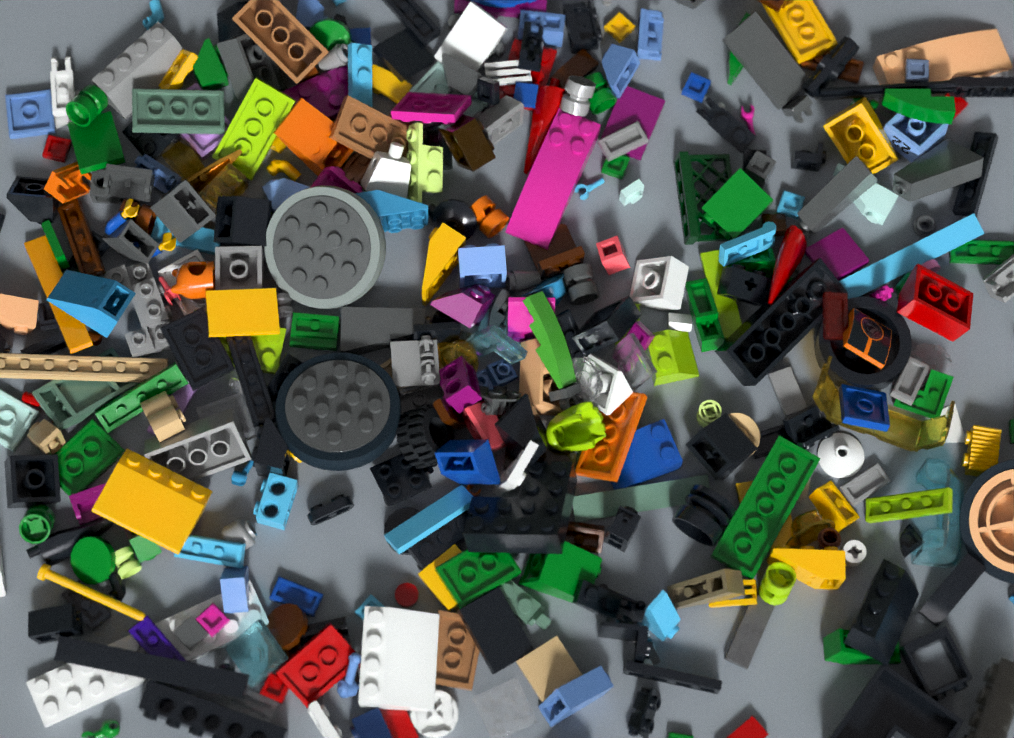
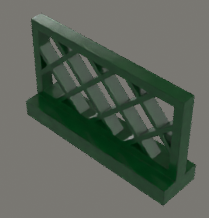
M688 151L679 152L673 162L684 245H693L695 242L732 240V238L726 240L718 232L720 227L714 223L711 225L706 221L697 208V204L700 201L704 204L707 203L708 199L704 196L710 190L714 194L718 191L714 185L719 179L726 183L732 177L729 154L688 155ZM691 161H698L705 167L700 174L692 168ZM714 161H724L725 169L722 173L711 165ZM707 169L717 177L712 184L702 176ZM697 180L708 188L703 195L695 189L694 184ZM703 222L714 230L710 235H701L700 225Z

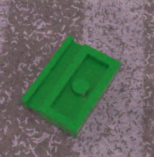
M293 312L290 347L336 351L340 317Z

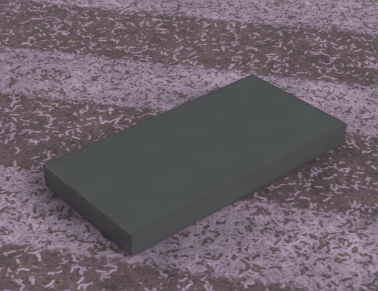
M756 11L722 39L777 109H781L802 90V86L807 81L808 76Z

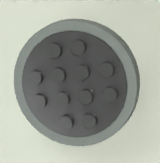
M314 186L293 194L277 208L266 231L267 246H265V257L270 274L284 293H289L290 298L309 307L332 309L356 301L373 287L384 266L386 239L380 219L364 199L343 188Z

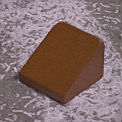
M762 214V227L765 222H773L776 224L774 236L784 237L787 230L785 214Z

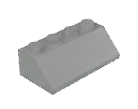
M157 22L92 79V83L105 93L108 104L127 120L132 115V88L160 89L158 85L183 48L176 38L163 25Z
M233 408L184 425L185 430L160 443L156 436L146 439L144 445V455L146 458L191 481L251 460L242 425Z

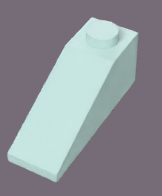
M838 163L833 176L835 177L845 166ZM875 183L853 203L870 222L883 225L896 203L898 195Z

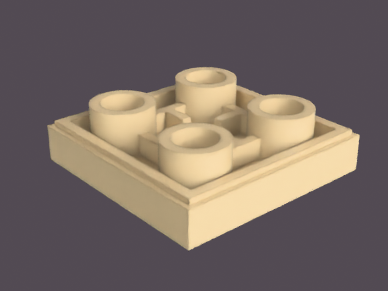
M558 636L516 661V664L542 703L557 688L582 676V673Z

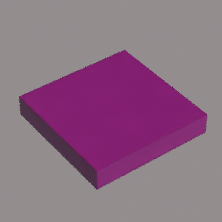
M843 227L810 245L805 250V254L812 263L821 258L838 281L869 263L868 257Z

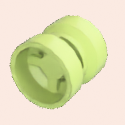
M706 400L701 403L696 415L697 422L701 427L704 428L721 417L722 408L720 404L714 400Z
M131 546L114 552L118 574L121 579L129 578L142 569L139 560L134 558V551Z

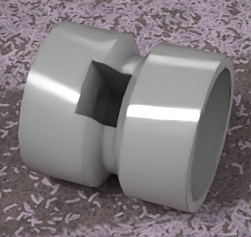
M568 76L564 88L567 93L562 95L560 109L572 115L587 116L591 105L588 99L593 97L596 83L583 77Z

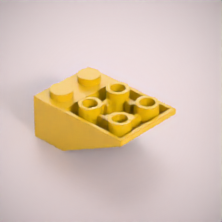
M778 545L772 549L767 558V563L770 565L775 562H783L790 565L796 573V579L814 589L838 590L846 579L845 551L839 550L838 547H825L824 550H815L813 546H801L800 549H791L788 545Z

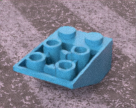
M381 190L355 193L373 208L381 221L384 232L397 233L407 228L418 230L428 225V205Z
M66 270L46 300L107 338L136 293L116 280Z

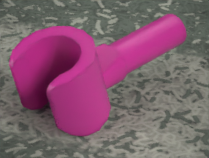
M750 105V113H747L742 106L740 117L746 121L748 129L755 135L752 120L755 108L753 105Z

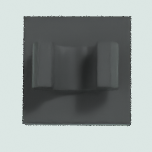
M797 96L784 106L782 111L786 116H793L797 123H803L804 120L801 117V113L804 112L806 116H811L812 110L809 106L813 102L809 96Z
M576 383L560 390L558 388L548 394L551 402L560 400L561 410H566L578 404L575 394L583 391L580 383Z

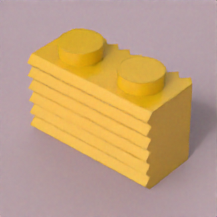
M973 425L970 431H966L964 444L968 445L967 453L963 454L961 464L962 467H965V475L978 477L990 467L998 464L1002 429Z

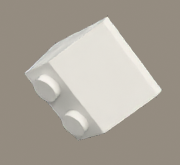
M673 256L637 260L630 291L631 299L634 303L640 304L641 307L660 311L681 309L689 266Z

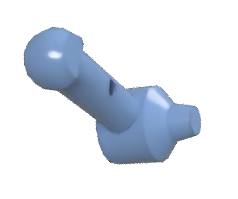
M357 652L349 655L345 680H340L337 684V691L341 698L353 697L359 690L360 682H355L354 680L358 664L361 662V655Z

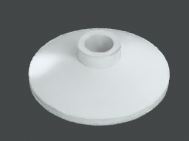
M834 433L833 436L824 439L820 443L817 457L821 458L819 465L825 473L834 478L844 479L855 475L861 469L864 462V451L859 441L853 436L846 433ZM844 450L846 452V456H840L838 454V451Z

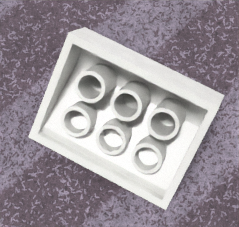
M365 606L358 699L361 708L375 709L379 707V709L434 711L439 614L392 607Z

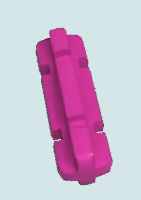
M884 285L869 295V297L885 302L892 297L891 293L894 292V289Z

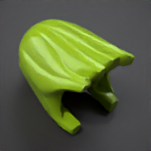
M591 401L579 403L562 411L547 426L546 437L548 443L559 451H584L594 448L597 442L606 437V425L602 422V413L599 412L597 406L593 407Z

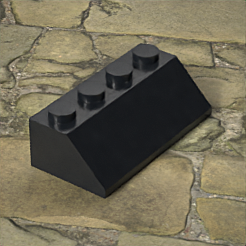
M883 559L874 574L843 642L885 665H888L919 595L905 569Z

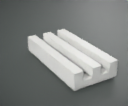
M519 60L484 63L485 76L487 78L526 74V76L492 79L498 81L499 86L514 85L516 82L532 83L531 71L518 69Z

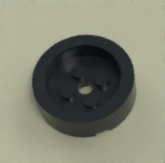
M871 297L846 299L835 305L821 323L815 339L817 363L823 374H826L838 387L841 384L880 391L889 386L900 375L909 359L912 346L910 330L902 315L897 313L894 307L882 300ZM853 308L892 330L889 354L882 369L843 346V333L849 327L848 314Z

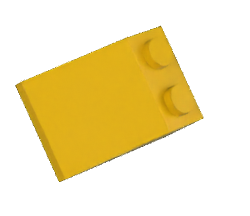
M866 97L828 118L823 125L847 164L857 156L875 174L898 160L878 116Z
M442 223L439 228L435 227L428 238L430 241L422 284V305L425 307L457 266L458 248L466 245V237L445 223Z

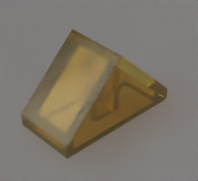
M177 142L162 154V158L183 180L205 168L193 149L181 142Z

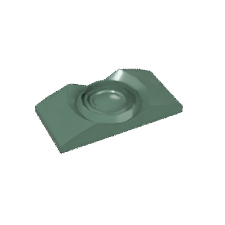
M113 347L97 355L119 357ZM53 380L33 391L32 395L55 427L63 430L82 422L94 411L137 386L138 382Z

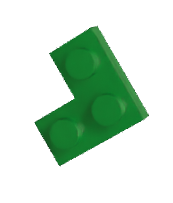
M930 369L923 391H918L913 404L910 406L895 398L893 406L938 421L954 377Z

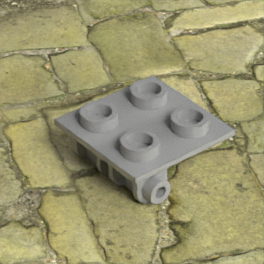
M426 335L422 336L421 340L390 342L392 377L396 387L440 385L437 339L431 340V337Z

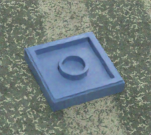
M50 89L5 95L10 139L56 134Z

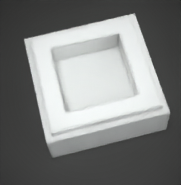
M669 312L668 329L690 332L692 329V315Z

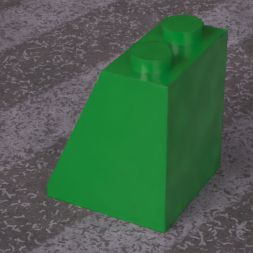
M739 168L701 208L704 212L702 216L711 225L715 222L721 228L718 232L726 240L730 238L735 239L770 207L773 199Z
M565 541L562 554L529 553L518 584L572 603L579 580H586L592 584L595 583L596 578L601 573L600 565L603 558Z

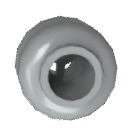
M236 519L221 530L222 540L245 543V550L255 544L257 533L249 520Z

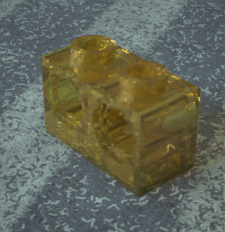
M229 163L200 192V195L216 213L218 197L241 196L248 188L247 177Z

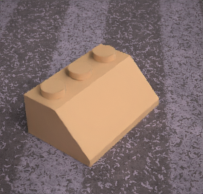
M537 338L521 342L519 392H521V396L528 394L538 415L556 416L564 410L560 408V400L552 402L548 393L558 389L536 352V349L541 345Z

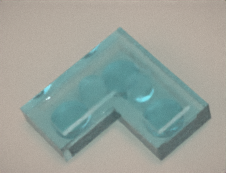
M494 324L468 336L464 342L467 347L480 357L496 352L511 365L525 359L528 353L519 342L511 339L501 328Z

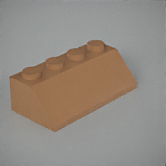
M250 0L232 18L296 84L329 52L278 0Z

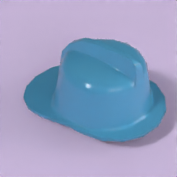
M560 273L550 277L522 296L533 295L543 291L546 298H555V306H557L566 293L562 279L565 275Z

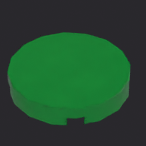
M333 18L319 19L309 29V32L328 51L337 44H346L348 46L352 42V36L348 27L343 22L333 20Z
M89 536L80 539L74 545L71 553V566L78 579L86 584L95 585L110 578L111 572H114L116 567V556L112 546L109 543L107 544L103 538Z

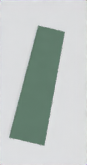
M708 474L574 496L573 510L575 523L616 516L619 505L624 508L629 506L637 512L687 504L685 497L690 494V489L693 485L698 484L710 488Z

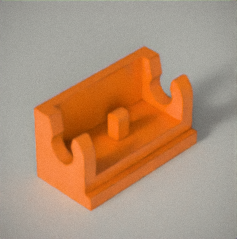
M76 161L53 170L44 190L64 204L89 193L90 187L82 181V176L91 180L92 174L89 172L81 175Z

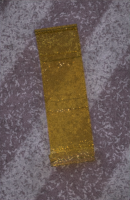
M829 356L827 362L823 364L812 398L820 411H824L826 419L830 422L862 434L875 436L878 440L908 451L918 452V450L923 448L928 450L944 445L949 433L955 401H951L945 415L924 421H919L888 409L890 427L887 432L844 424L841 419L839 391L828 375L832 356Z

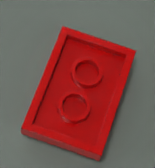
M514 39L507 61L519 60L521 40ZM543 47L540 72L531 71L532 83L529 84L538 85V92L540 86H547L557 50ZM526 74L502 76V78L526 76ZM516 84L499 86V98L502 99L506 95L514 98ZM524 107V109L529 110V111H533V109H534V108Z
M329 623L276 669L275 673L308 708L309 704L317 701L346 675L349 655L356 651L336 628Z

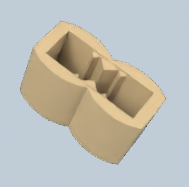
M163 391L140 403L159 443L185 430L182 423L186 422V419L181 409L175 410L179 406L173 395L168 397L166 391Z

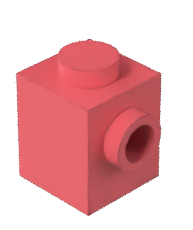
M618 236L596 243L601 262L608 275L630 268L625 249Z

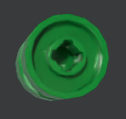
M595 72L585 77L596 83L593 97L588 99L591 102L589 108L591 113L597 115L610 109L616 103L617 98L611 88L607 87L608 84L602 73Z
M87 85L66 105L67 116L78 126H88L108 106L107 96L99 87Z
M35 504L29 507L19 525L21 537L26 542L32 544L44 542L54 527V512L43 504Z

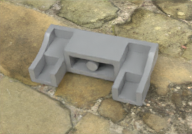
M141 262L126 268L125 265L107 270L103 274L104 278L116 280L136 293L132 302L142 328L124 334L132 357L139 358L148 354L171 350L160 328L169 324V318H172L173 315L169 304H163L164 290L161 284L156 285L149 263Z

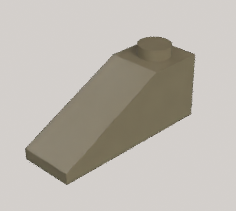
M721 569L667 586L668 596L675 610L724 601L745 594L741 571Z

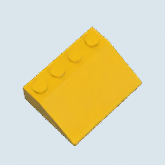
M127 448L91 511L179 555L204 512L213 491Z

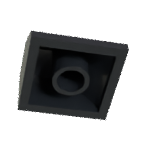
M16 176L7 192V199L29 221L37 222L40 225L47 220L53 223L58 214L57 208L60 201L44 190L48 179Z
M524 394L494 425L513 460H516L519 453L525 450L530 440L539 445L528 463L533 465L547 450L546 428L528 394Z

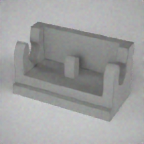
M1014 254L982 279L990 297L1004 303L1014 296Z

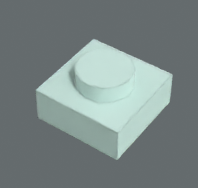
M640 179L620 191L619 200L624 206L630 202L634 204L642 198L644 184Z

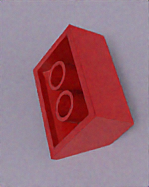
M916 264L899 293L897 313L953 342L970 330L974 293L924 266Z

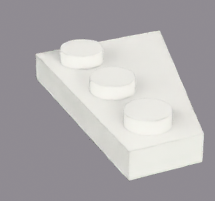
M531 440L529 441L525 450H522L516 460H513L500 477L501 483L495 485L493 493L501 496L506 492L510 493L517 485L520 486L526 476V473L523 471L539 446Z

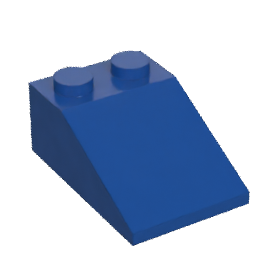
M665 419L635 431L618 482L610 481L613 490L634 487L681 468L683 460Z

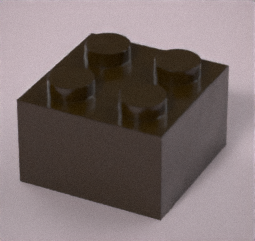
M463 114L456 123L450 125L442 124L437 127L459 167L474 172L496 158L493 152L495 150L494 145L484 136L482 132L484 127L479 119Z

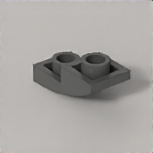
M504 289L499 293L489 319L488 340L491 342L496 336L499 338L506 329L504 325L505 316L502 314L507 312L510 293Z

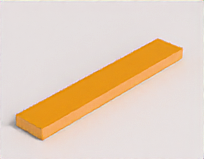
M45 235L25 242L24 246L46 298H48L63 274ZM49 302L70 354L93 346L85 324Z

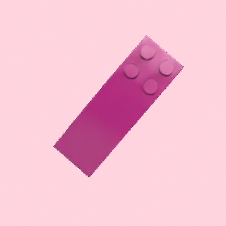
M560 108L558 109L522 189L505 233L548 250L599 138L601 124L581 116L566 113Z

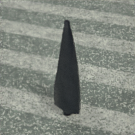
M103 517L91 523L56 531L50 534L44 542L26 551L30 559L41 554L45 564L53 566L69 558L74 545L80 539L89 536L100 537L115 523Z

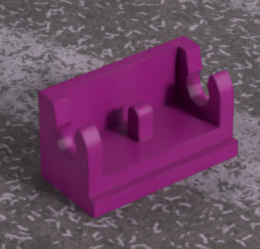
M106 483L69 496L79 525L103 518L91 510Z

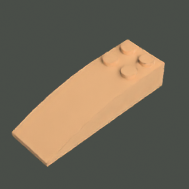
M997 29L963 33L916 44L879 55L873 65V70L880 85L906 83V59L929 60L928 82L949 81L955 77H988L1013 69Z

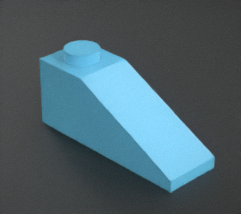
M664 590L647 607L642 619L644 626H649V630L662 642L667 637L672 639L680 630L678 624L681 620L668 594Z

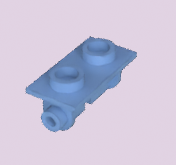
M147 154L143 157L138 156L135 159L134 163L137 164L135 168L152 170L155 178L154 187L165 194L182 180V177Z

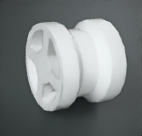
M851 540L844 545L842 551H845V565L847 567H857L862 563L867 552L862 542Z

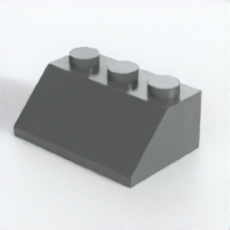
M245 32L217 43L239 105L243 102L255 78H259L281 92L287 90L280 67Z

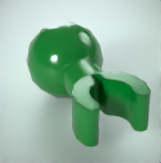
M108 719L102 723L101 729L95 732H84L81 734V737L114 738L120 732V725L116 720Z

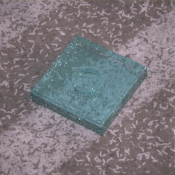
M262 619L253 623L225 648L241 673L249 675L248 683L251 688L259 685L289 659Z

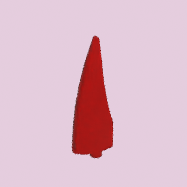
M552 78L549 86H540L535 109H533L524 174H528L532 168L556 113L560 108L562 95L566 93L565 89L559 88V79Z
M795 225L787 228L772 274L768 304H773L801 262L807 248L803 231Z

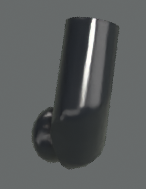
M115 572L108 579L112 587L108 596L122 602L126 589L118 572Z

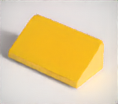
M831 480L818 487L809 495V499L831 528L838 532H841L860 518Z

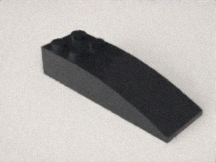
M818 258L783 287L773 304H768V301L764 303L715 352L743 386H756L848 292L822 259Z

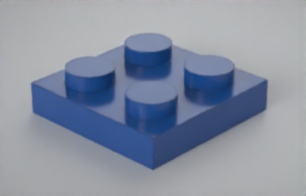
M841 384L839 400L842 423L887 432L890 427L886 393Z

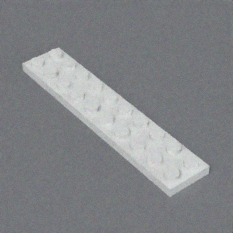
M249 581V612L225 614L230 619V622L213 638L208 634L191 651L173 632L190 616L196 619L212 603L224 613L222 594L157 622L155 625L187 662L196 660L263 629L269 620L251 581ZM132 635L107 645L147 654ZM67 663L26 683L44 726L49 727L149 681V679Z

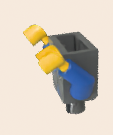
M128 199L124 211H119L107 222L102 239L122 257L147 264L151 258L162 253L163 249L166 251L174 250L176 238L172 239V233H164L162 243L159 244L133 220L128 219V217H136L140 204L136 207H131L133 199Z

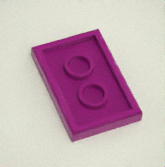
M627 86L620 99L618 98L601 139L638 121L650 140L664 107L665 100ZM648 143L624 155L641 161Z

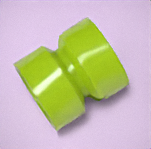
M775 562L768 566L759 585V595L764 602L770 605H781L786 602L796 582L794 569L783 562Z

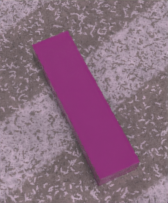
M454 0L453 13L463 14L470 2ZM537 0L532 3L526 2L509 8L475 4L496 19L498 16L520 19L521 10L546 13L547 0Z

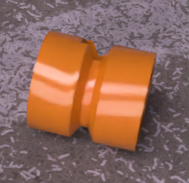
M488 195L482 196L471 206L477 218V225H480L479 230L489 239L497 235L509 221V217L500 208L496 209L495 202Z

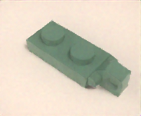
M512 580L499 587L513 613L519 620L531 627L535 623L544 631L548 628L551 620L543 614L545 609L538 601Z

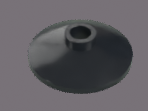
M448 199L439 203L434 209L432 224L434 228H439L442 223H445L468 240L476 230L477 218L475 212L467 203L457 199ZM449 221L454 222L456 227L451 226Z

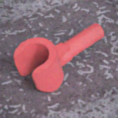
M159 277L158 280L165 290L164 296L169 305L173 306L171 301L174 298H179L181 301L180 294L172 293L171 287L164 277Z

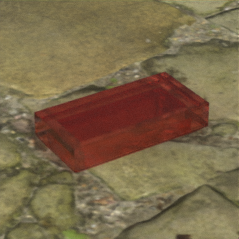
M824 292L823 338L843 340V333L848 328V293Z

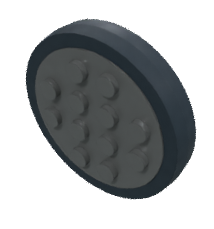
M328 353L303 362L287 376L277 395L275 418L278 431L287 444L289 451L299 460L323 470L345 471L362 467L374 461L389 448L397 435L396 429L399 427L398 423L401 419V401L396 385L390 375L374 361L351 353Z

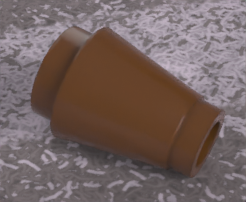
M824 528L818 534V550H824L825 547H839L841 544V536L834 528Z

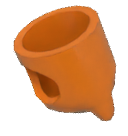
M214 261L188 262L172 271V275L176 277V284L171 287L172 293L181 294L188 299H206L205 292L215 290Z

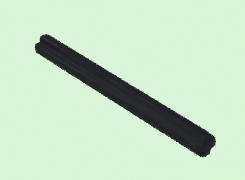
M949 80L822 88L820 90V97L823 101L883 97L885 89H931V94L955 93L957 84L956 81Z

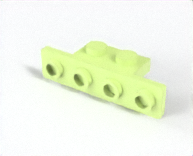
M417 122L409 125L406 133L408 141L406 158L411 163L407 199L422 203V192H443V147L423 145V123Z

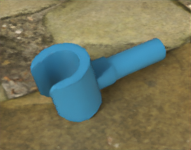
M249 460L242 472L234 470L231 478L232 484L237 486L245 485L247 474L252 468L254 461Z

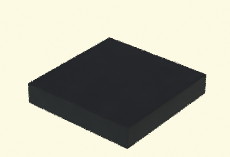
M408 28L375 45L372 50L400 82L405 81L435 62V58Z

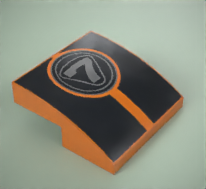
M853 308L848 314L849 327L843 333V346L882 369L889 354L892 330Z

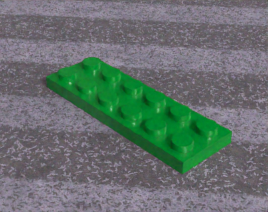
M778 436L711 557L733 570L741 571L745 577L754 579L821 458Z

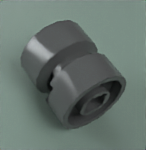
M590 264L574 265L563 271L565 284L567 287H570L568 295L572 305L587 304L599 298L600 294L597 284L593 282L595 276Z

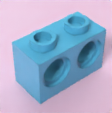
M269 473L268 479L264 478L260 490L263 493L262 499L256 502L253 512L256 515L257 523L285 530L298 490V481L296 479L274 473ZM281 485L285 490L281 494H275L272 492L273 488ZM268 508H276L278 510L276 515L270 517L265 514Z

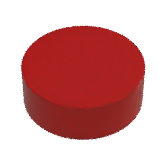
M402 583L396 588L395 600L399 606L410 608L417 603L419 592L415 585Z

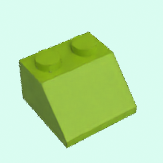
M668 329L653 332L655 337L646 349L645 354L654 386L699 377L688 332Z

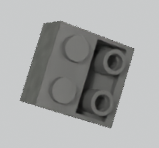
M186 178L150 207L180 243L216 216L213 209Z

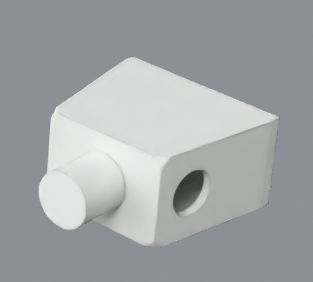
M391 142L388 153L375 152L360 183L365 191L381 190L407 199L411 163L407 158L402 157L404 149L402 144Z

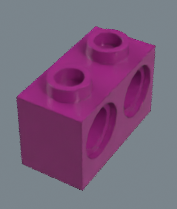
M460 356L439 370L441 378L439 383L444 391L443 400L449 408L453 407L458 413H461L465 408L482 399L476 371L463 356Z

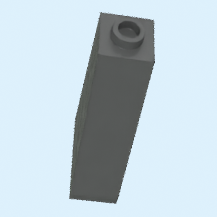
M947 139L896 172L893 180V193L912 202L977 179L982 176L983 157Z
M856 156L797 213L801 218L798 221L806 232L811 230L816 234L873 186L878 179Z
M342 307L340 353L361 355L389 348L390 342L412 341L413 325L430 323V317L426 316V309Z

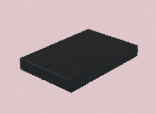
M203 307L160 328L192 391L235 370L219 337H209L207 314Z
M499 587L457 610L492 675L534 650Z

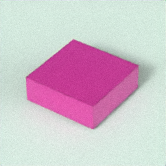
M214 603L195 619L212 638L230 622V619Z

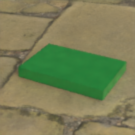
M111 111L98 114L85 127L78 126L72 121L67 123L81 175L104 169L106 164L118 165L126 162Z
M93 418L55 453L58 454L60 488L68 496L90 487L125 452Z
M468 549L435 568V572L459 609L500 587L522 572L510 553L468 552Z

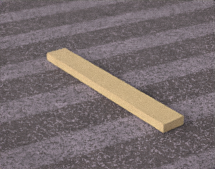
M0 353V378L143 382L168 367V359Z

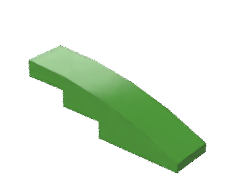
M543 291L528 296L523 300V303L534 319V322L529 326L541 345L536 349V352L559 390L568 387L576 382L571 355L556 315Z

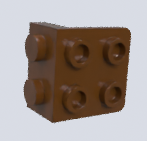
M565 224L558 226L548 250L530 242H524L536 270L540 273L541 280L556 276L565 269L583 264L585 252L582 246L576 247Z

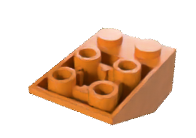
M303 98L298 100L273 132L317 176L320 175L325 167L337 166L341 168L354 151L329 138L335 122Z

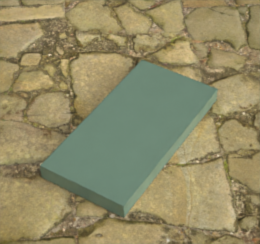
M132 88V132L225 134L224 91Z

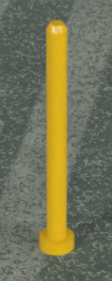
M44 563L37 574V579L45 581L48 579L139 621L143 620L146 616L143 611L52 571L51 566Z

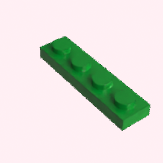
M176 362L94 411L95 415L107 433L143 412L140 405L141 402L163 391H166L169 396L187 385L188 381Z

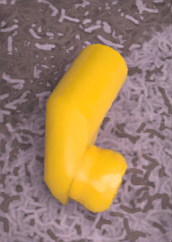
M273 160L267 166V171L272 176H276L278 172L285 173L292 181H295L301 175L286 160Z

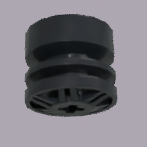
M696 484L690 489V494L685 497L687 505H681L672 518V522L681 532L703 545L715 546L723 531L720 525H728L729 518H732L735 514V508L719 493Z

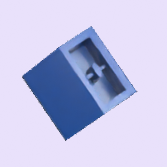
M488 439L449 440L435 452L441 474L460 485H499L501 483Z

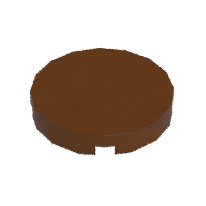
M282 604L275 608L267 617L269 622L264 626L263 635L270 647L279 651L290 650L301 641L299 638L302 634L305 635L307 631V615L295 604Z

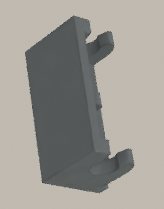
M106 164L103 187H105L104 195L150 202L155 180L153 171Z

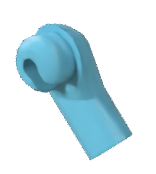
M160 0L149 2L152 14L143 20V26L147 30L157 22L161 24L164 20Z

